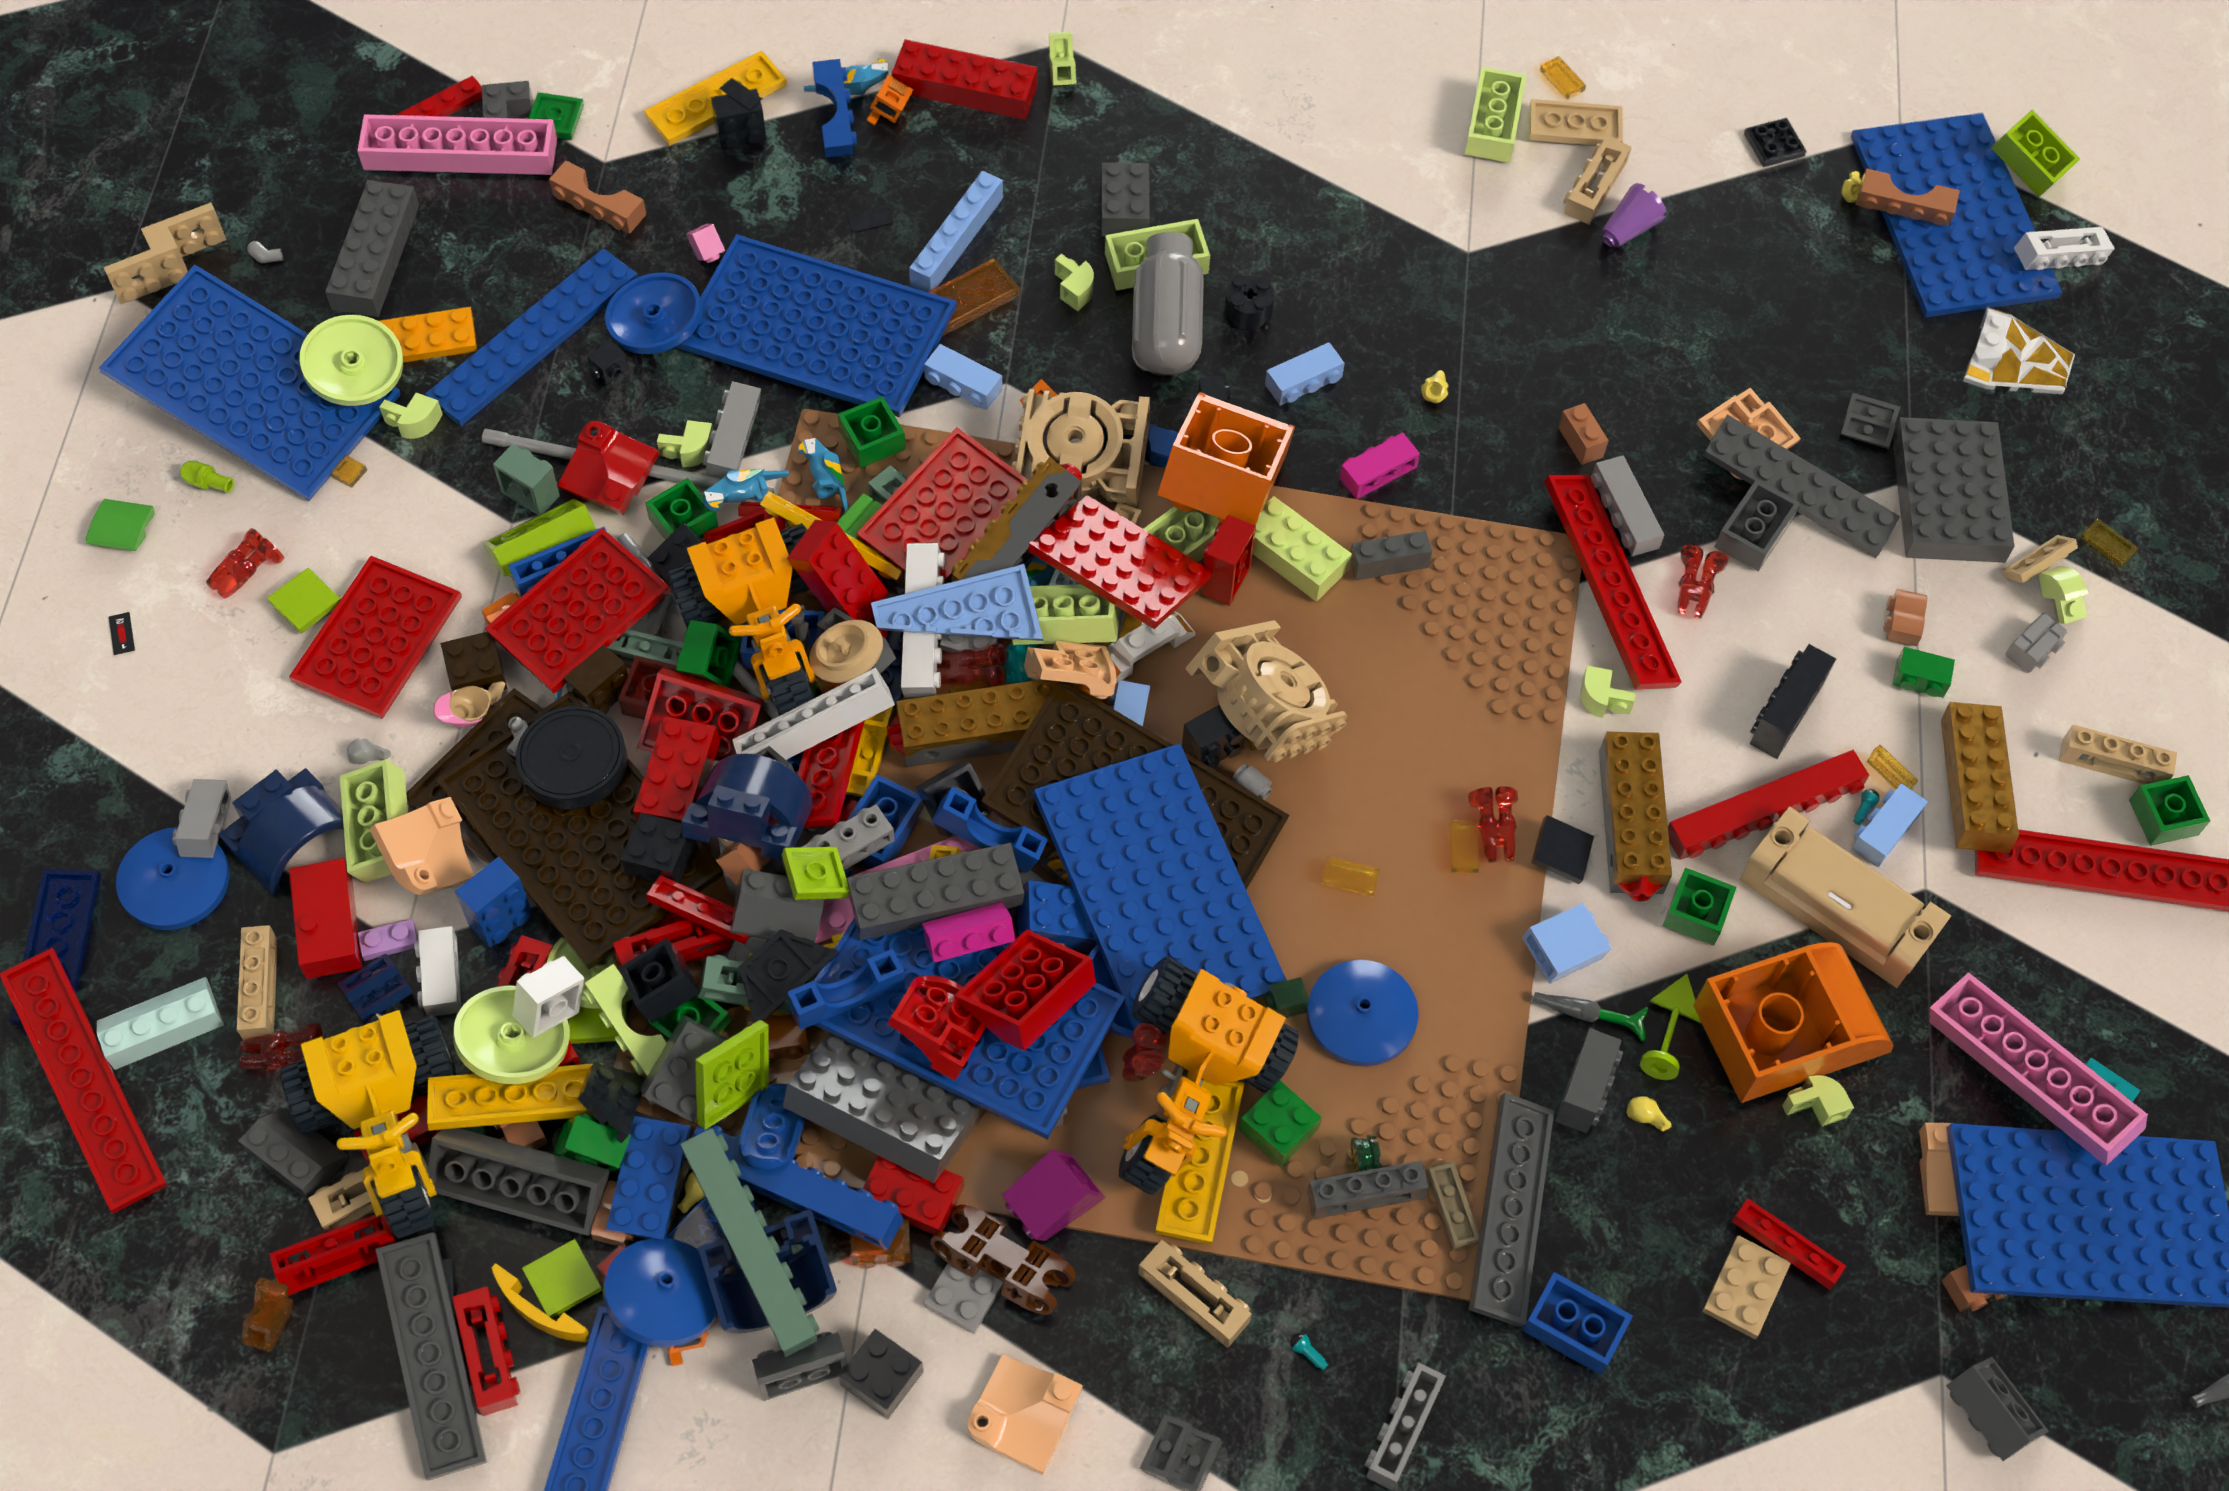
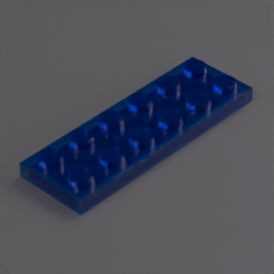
M43 869L22 962L53 948L76 993L101 874L99 871ZM13 1005L9 1021L12 1025H23Z

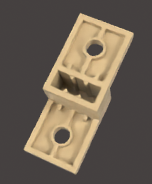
M208 203L142 228L141 230L150 250L108 265L104 269L120 304H124L178 283L188 272L182 259L183 256L226 240V237L212 204ZM200 228L198 231L192 232L194 229Z

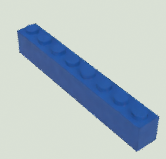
M699 1125L697 1126L691 1138L713 1128L716 1136L722 1134L729 1150L725 1151V1154L729 1161L735 1160L742 1174L737 1177L741 1186L747 1184L750 1190L799 1212L811 1209L815 1219L888 1250L904 1220L898 1210L899 1207L893 1202L885 1199L882 1202L873 1199L874 1196L868 1191L860 1188L857 1191L850 1189L847 1183L834 1177L830 1180L823 1177V1173L813 1167L805 1169L798 1166L799 1163L794 1159L784 1166L773 1169L751 1166L739 1154L740 1135L735 1134L734 1137L725 1134L726 1132L717 1125H712L706 1130Z

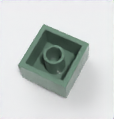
M512 444L493 464L501 493L537 515L543 514L560 496L552 465L546 460L537 459L526 448L521 449Z

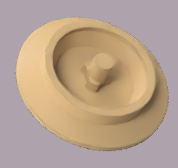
M848 620L828 628L817 638L810 651L809 662L814 674L826 682L843 683L868 672L876 664L882 653L883 639L881 633L873 624L863 620Z

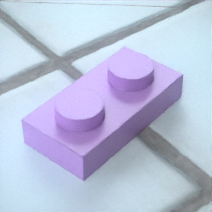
M413 919L358 932L364 961L381 957L384 954L390 955L414 949L415 941H418Z

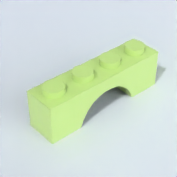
M612 964L585 982L586 989L583 990V993L591 1005L598 1004L602 1010L598 1015L607 1029L612 1026L618 1034L614 1039L623 1052L629 1050L634 1058L630 1063L637 1074L640 1076L644 1073L647 1077L667 1043L661 1034L643 1036L632 1031L627 1026L622 1016L621 1005L628 987L615 965Z

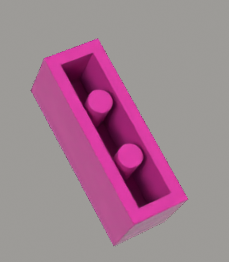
M1404 433L1395 437L1391 436L1382 444L1366 449L1363 454L1347 459L1341 466L1339 479L1355 499H1359L1417 468L1420 453Z
M1003 902L922 923L926 947L934 963L1015 941L1012 918Z

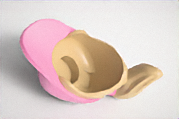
M505 682L493 683L488 690L477 686H467L451 691L437 699L434 704L433 714L437 720L451 724L456 728H466L475 725L485 717L490 706L499 702Z

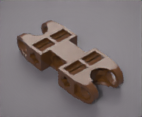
M960 1204L951 1213L952 1221L959 1227L958 1230L962 1233L938 1231L931 1239L934 1251L949 1265L972 1278L980 1269L1004 1282L1001 1291L1002 1296L1038 1314L1049 1315L1057 1306L1056 1298L1048 1292L1049 1288L1046 1285L1070 1287L1076 1279L1073 1267L1057 1253L1034 1240L1026 1250L1003 1236L1006 1227L1005 1223L969 1205Z

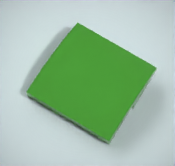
M104 499L92 519L85 539L86 544L136 551L146 538L145 527L155 515L154 507Z

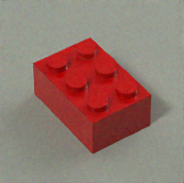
M1227 515L1223 523H1218L1214 532L1215 538L1213 542H1208L1203 552V556L1206 558L1202 565L1205 566L1206 570L1212 572V576L1203 585L1202 595L1225 605H1231L1251 568L1256 531L1255 525L1231 515Z
M878 1156L863 1186V1190L871 1193L875 1200L882 1202L885 1199L893 1202L899 1207L898 1210L904 1222L935 1235L938 1231H944L965 1185L963 1177L944 1169L935 1183Z

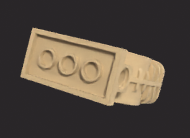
M1029 389V393H1024L1023 408H1025L1024 416H1020L1019 421L1021 438L1016 440L1015 453H1017V461H1013L1012 468L1029 481L1034 476L1032 472L1041 461L1045 463L1050 457L1043 446V435L1049 429L1047 434L1048 450L1058 463H1070L1078 468L1081 473L1082 468L1087 466L1086 473L1082 474V479L1080 480L1082 481V487L1078 500H1082L1087 495L1093 498L1101 494L1106 501L1126 503L1128 506L1138 508L1150 426V397L1139 396V402L1119 400L1110 406L1103 399L1083 392H1060L1055 397H1051V393L1048 390L1044 391L1043 396L1036 395L1035 389ZM1102 425L1107 430L1108 442L1104 452L1099 457L1104 446V435L1101 427ZM1123 434L1134 435V437L1129 440L1123 439ZM1075 438L1081 440V441L1078 442V443H1071V442H1070L1072 439H1075ZM1129 464V470L1123 469V465Z
M1275 620L1216 632L1185 669L1191 676L1204 673L1212 684L1218 686L1217 698L1224 714L1239 732L1254 742V746L1258 750L1268 749L1264 754L1267 762L1274 761L1276 763L1285 757L1293 758L1300 753L1307 754L1316 748L1322 750L1331 742L1330 737L1345 727L1347 724L1345 721L1347 714L1344 711L1332 713L1338 704L1334 699L1330 700L1328 690L1317 672L1300 656L1281 646L1275 639V634L1281 629Z

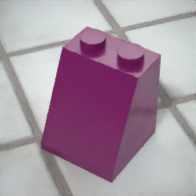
M1052 1149L1002 1194L1007 1201L1005 1206L1013 1216H1018L1024 1223L1022 1226L1024 1232L1031 1239L1035 1238L1043 1241L1055 1235L1105 1198L1072 1154Z

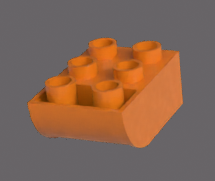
M1199 392L1172 446L1157 495L1169 499L1175 508L1182 511H1195L1197 509L1216 516L1221 523L1224 522L1227 515H1231L1256 526L1287 454L1295 426L1284 424Z
M1834 942L1808 945L1708 978L1693 1005L1741 1103L1805 1082L1809 1076H1823L1891 1053L1893 1049V1043L1842 945Z

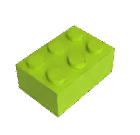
M2033 110L2028 112L1991 147L2038 197L2046 192L2080 160Z

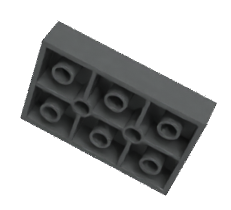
M1900 417L1892 440L1905 557L2006 563L2015 545L1998 422Z
M828 1033L788 1082L783 1103L784 1108L933 1183L938 1179L986 1112V1109L831 1033Z

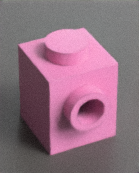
M705 224L686 233L698 260H706L709 263L720 258L719 253L725 251L713 224Z

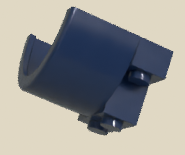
M757 754L731 755L720 760L713 767L696 803H690L681 821L682 837L709 843L711 836L761 848V856L783 861L782 852L784 848H795L813 808L812 796L804 781L786 765ZM770 813L780 824L768 826Z
M304 768L289 781L275 769L232 802L240 818L221 831L218 836L228 850L271 895H275L281 890L280 879L285 866L302 846L324 832L344 829L343 812L341 807L326 793L323 785L307 768Z
M811 1209L783 1218V1222L763 1228L767 1238L773 1236L780 1249V1252L776 1253L780 1263L786 1261L793 1275V1278L789 1279L793 1289L799 1287L804 1296L806 1304L802 1305L805 1313L808 1314L828 1303L836 1295L837 1288ZM723 1238L699 1246V1254L722 1329L728 1333H747L770 1328L727 1239ZM791 1245H802L803 1249L793 1255ZM735 1265L737 1274H725L727 1268Z

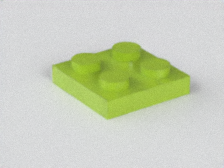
M837 847L784 848L782 858L794 900L843 899L848 897L850 889Z

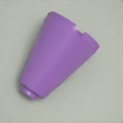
M1635 183L1628 189L1603 228L1602 239L1609 247H1619L1661 223L1666 218L1664 216L1666 208L1663 202L1653 191L1648 193L1643 190L1646 187L1645 185Z

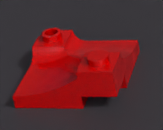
M591 421L584 426L580 433L577 448L557 486L559 489L601 508L605 507L624 516L632 498L638 496L660 452L653 447L619 433L609 425L600 421ZM593 430H598L597 435L591 436Z
M939 976L916 977L891 1016L888 1025L905 1035L919 1047L931 1061V1068L956 1081L986 1026L955 1000L954 995L963 986Z

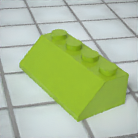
M572 499L483 542V545L500 573L505 577L508 575L512 577L508 567L509 564L594 531L596 527L585 504Z

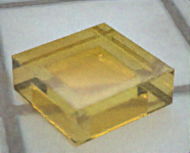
M346 455L332 471L331 477L352 488L365 474L367 468L366 465Z

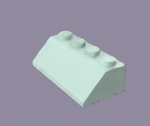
M204 977L98 1020L97 1036L105 1058L116 1070L221 1027L224 1023L208 979Z

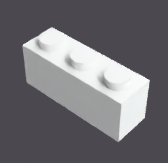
M447 926L419 930V941H415L416 957H420V966H416V976L418 983H422V991H418L417 994L419 1007L424 1008L427 1016L431 1014L433 1016L458 1013L462 1007L457 937L453 927Z

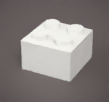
M564 956L555 961L547 962L542 968L531 974L523 975L517 981L512 1016L532 1038H535L579 1013L584 977Z

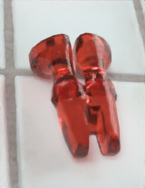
M250 528L244 534V539L239 546L230 551L206 580V584L213 590L217 589V593L226 599L236 593L255 574L257 567L262 563L269 561L277 565L285 558L267 538H263L258 531ZM252 551H254V552L249 556V558L245 559Z
M1690 544L1683 546L1680 553L1681 561L1685 566V572L1678 582L1677 609L1679 614L1684 615L1689 600L1696 601L1694 618L1701 619L1712 594H1714V578L1716 574L1725 570L1729 559L1722 552H1709L1704 559L1701 580L1698 582L1696 576L1704 552L1700 547Z
M995 643L984 650L973 651L964 649L958 652L942 654V662L937 664V667L950 669L937 670L941 674V684L964 685L972 681H983L988 687L1004 685V675L1000 668L1004 667L1006 663L1004 645L1002 643ZM975 664H989L988 666L984 667H971Z
M1507 786L1496 788L1494 798L1498 805V820L1495 819L1493 810V789L1491 787H1484L1471 791L1468 794V802L1471 807L1479 808L1481 817L1478 829L1481 832L1487 861L1489 863L1496 862V847H1503L1506 862L1514 861L1515 830L1517 825L1512 815V805L1518 801V791Z
M318 1022L310 1023L300 1030L290 1033L276 1031L272 1034L240 1041V1051L250 1055L241 1056L238 1066L244 1070H276L303 1060L305 1058L302 1047L292 1050L285 1049L289 1046H301L305 1042L320 1037L323 1038L322 1028Z
M1142 1023L1133 1030L1132 1039L1135 1044L1125 1052L1122 1058L1125 1062L1122 1077L1126 1081L1138 1082L1144 1080L1148 1076L1157 1073L1165 1062L1164 1054L1157 1052V1050L1165 1047V1037L1161 1030L1151 1023Z

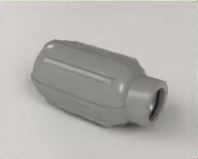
M1162 232L1150 236L1146 244V259L1135 270L1132 333L1133 359L1143 371H1149L1160 376L1173 377L1191 369L1198 360L1202 348L1203 270L1198 261L1193 258L1192 239L1181 233Z

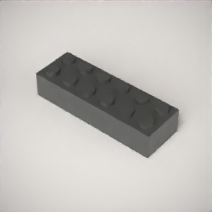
M367 180L325 291L331 310L379 317L419 208L414 186Z
M1011 843L848 877L847 882L850 889L849 899L860 941L866 940V938L870 939L884 936L885 934L902 932L907 929L921 928L924 922L1003 902L1007 909L1021 906L1024 899V889Z
M460 1128L441 1129L432 1138L427 1170L429 1177L433 1180L437 1194L587 1236L591 1233L609 1175L608 1169Z

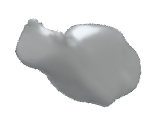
M367 738L356 739L347 747L348 760L352 764L360 765L368 761H382L388 759L391 755L390 750L376 745Z

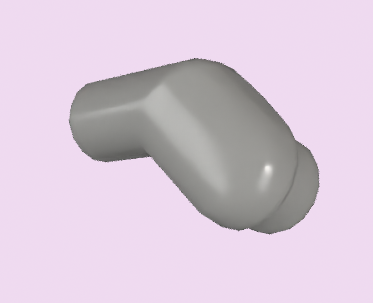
M252 241L248 244L247 251L249 255L259 263L283 260L281 249L267 250L258 241Z
M518 716L511 718L508 723L509 728L512 729L514 739L506 749L515 757L519 740L528 728L526 721Z

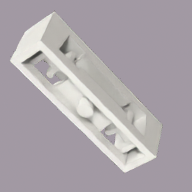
M2103 227L2026 232L2014 249L2025 270H2042L2045 268L2101 265L2108 259L2114 247ZM2092 235L2090 238H2085L2084 240H2081L2083 236ZM2049 238V240L2045 241L2044 243H2042V241L2040 240Z

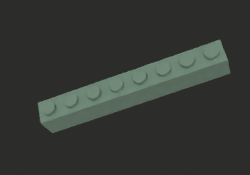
M713 1128L681 1143L682 1151L785 1358L818 1341L815 1332L820 1330L812 1314L806 1315L802 1305L806 1304L804 1296L799 1287L793 1289L789 1279L793 1278V1275L786 1261L780 1263L776 1253L780 1252V1249L774 1237L770 1236L767 1238L763 1230L767 1226L766 1221L760 1210L754 1212L750 1202L754 1201L753 1195L747 1184L741 1186L737 1177L742 1174L735 1160H728L725 1151L729 1150L722 1134L716 1136Z

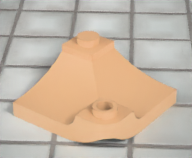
M1751 388L1738 396H1733L1696 423L1710 441L1727 414L1787 450L1801 439L1770 402L1764 404ZM1731 473L1735 478L1743 480L1738 476L1734 475L1733 473Z
M1055 640L1053 650L1027 648L1024 668L1027 676L1031 679L1084 684L1087 686L1090 695L1100 699H1106L1114 694L1116 670L1106 646Z
M451 797L430 802L407 814L374 824L369 829L394 878L402 887L419 896L432 894L464 884L475 876L462 842L460 831L462 819Z
M1925 1123L1919 1130L1922 1158L1919 1163L1926 1215L1959 1216L1946 1129L1951 1123Z
M1002 1354L979 1401L975 1404L968 1418V1431L971 1437L985 1447L1043 1475L1069 1423V1418L1082 1393L1083 1385L1058 1373L1054 1374L1032 1367ZM986 1419L988 1424L985 1427H979L977 1421Z

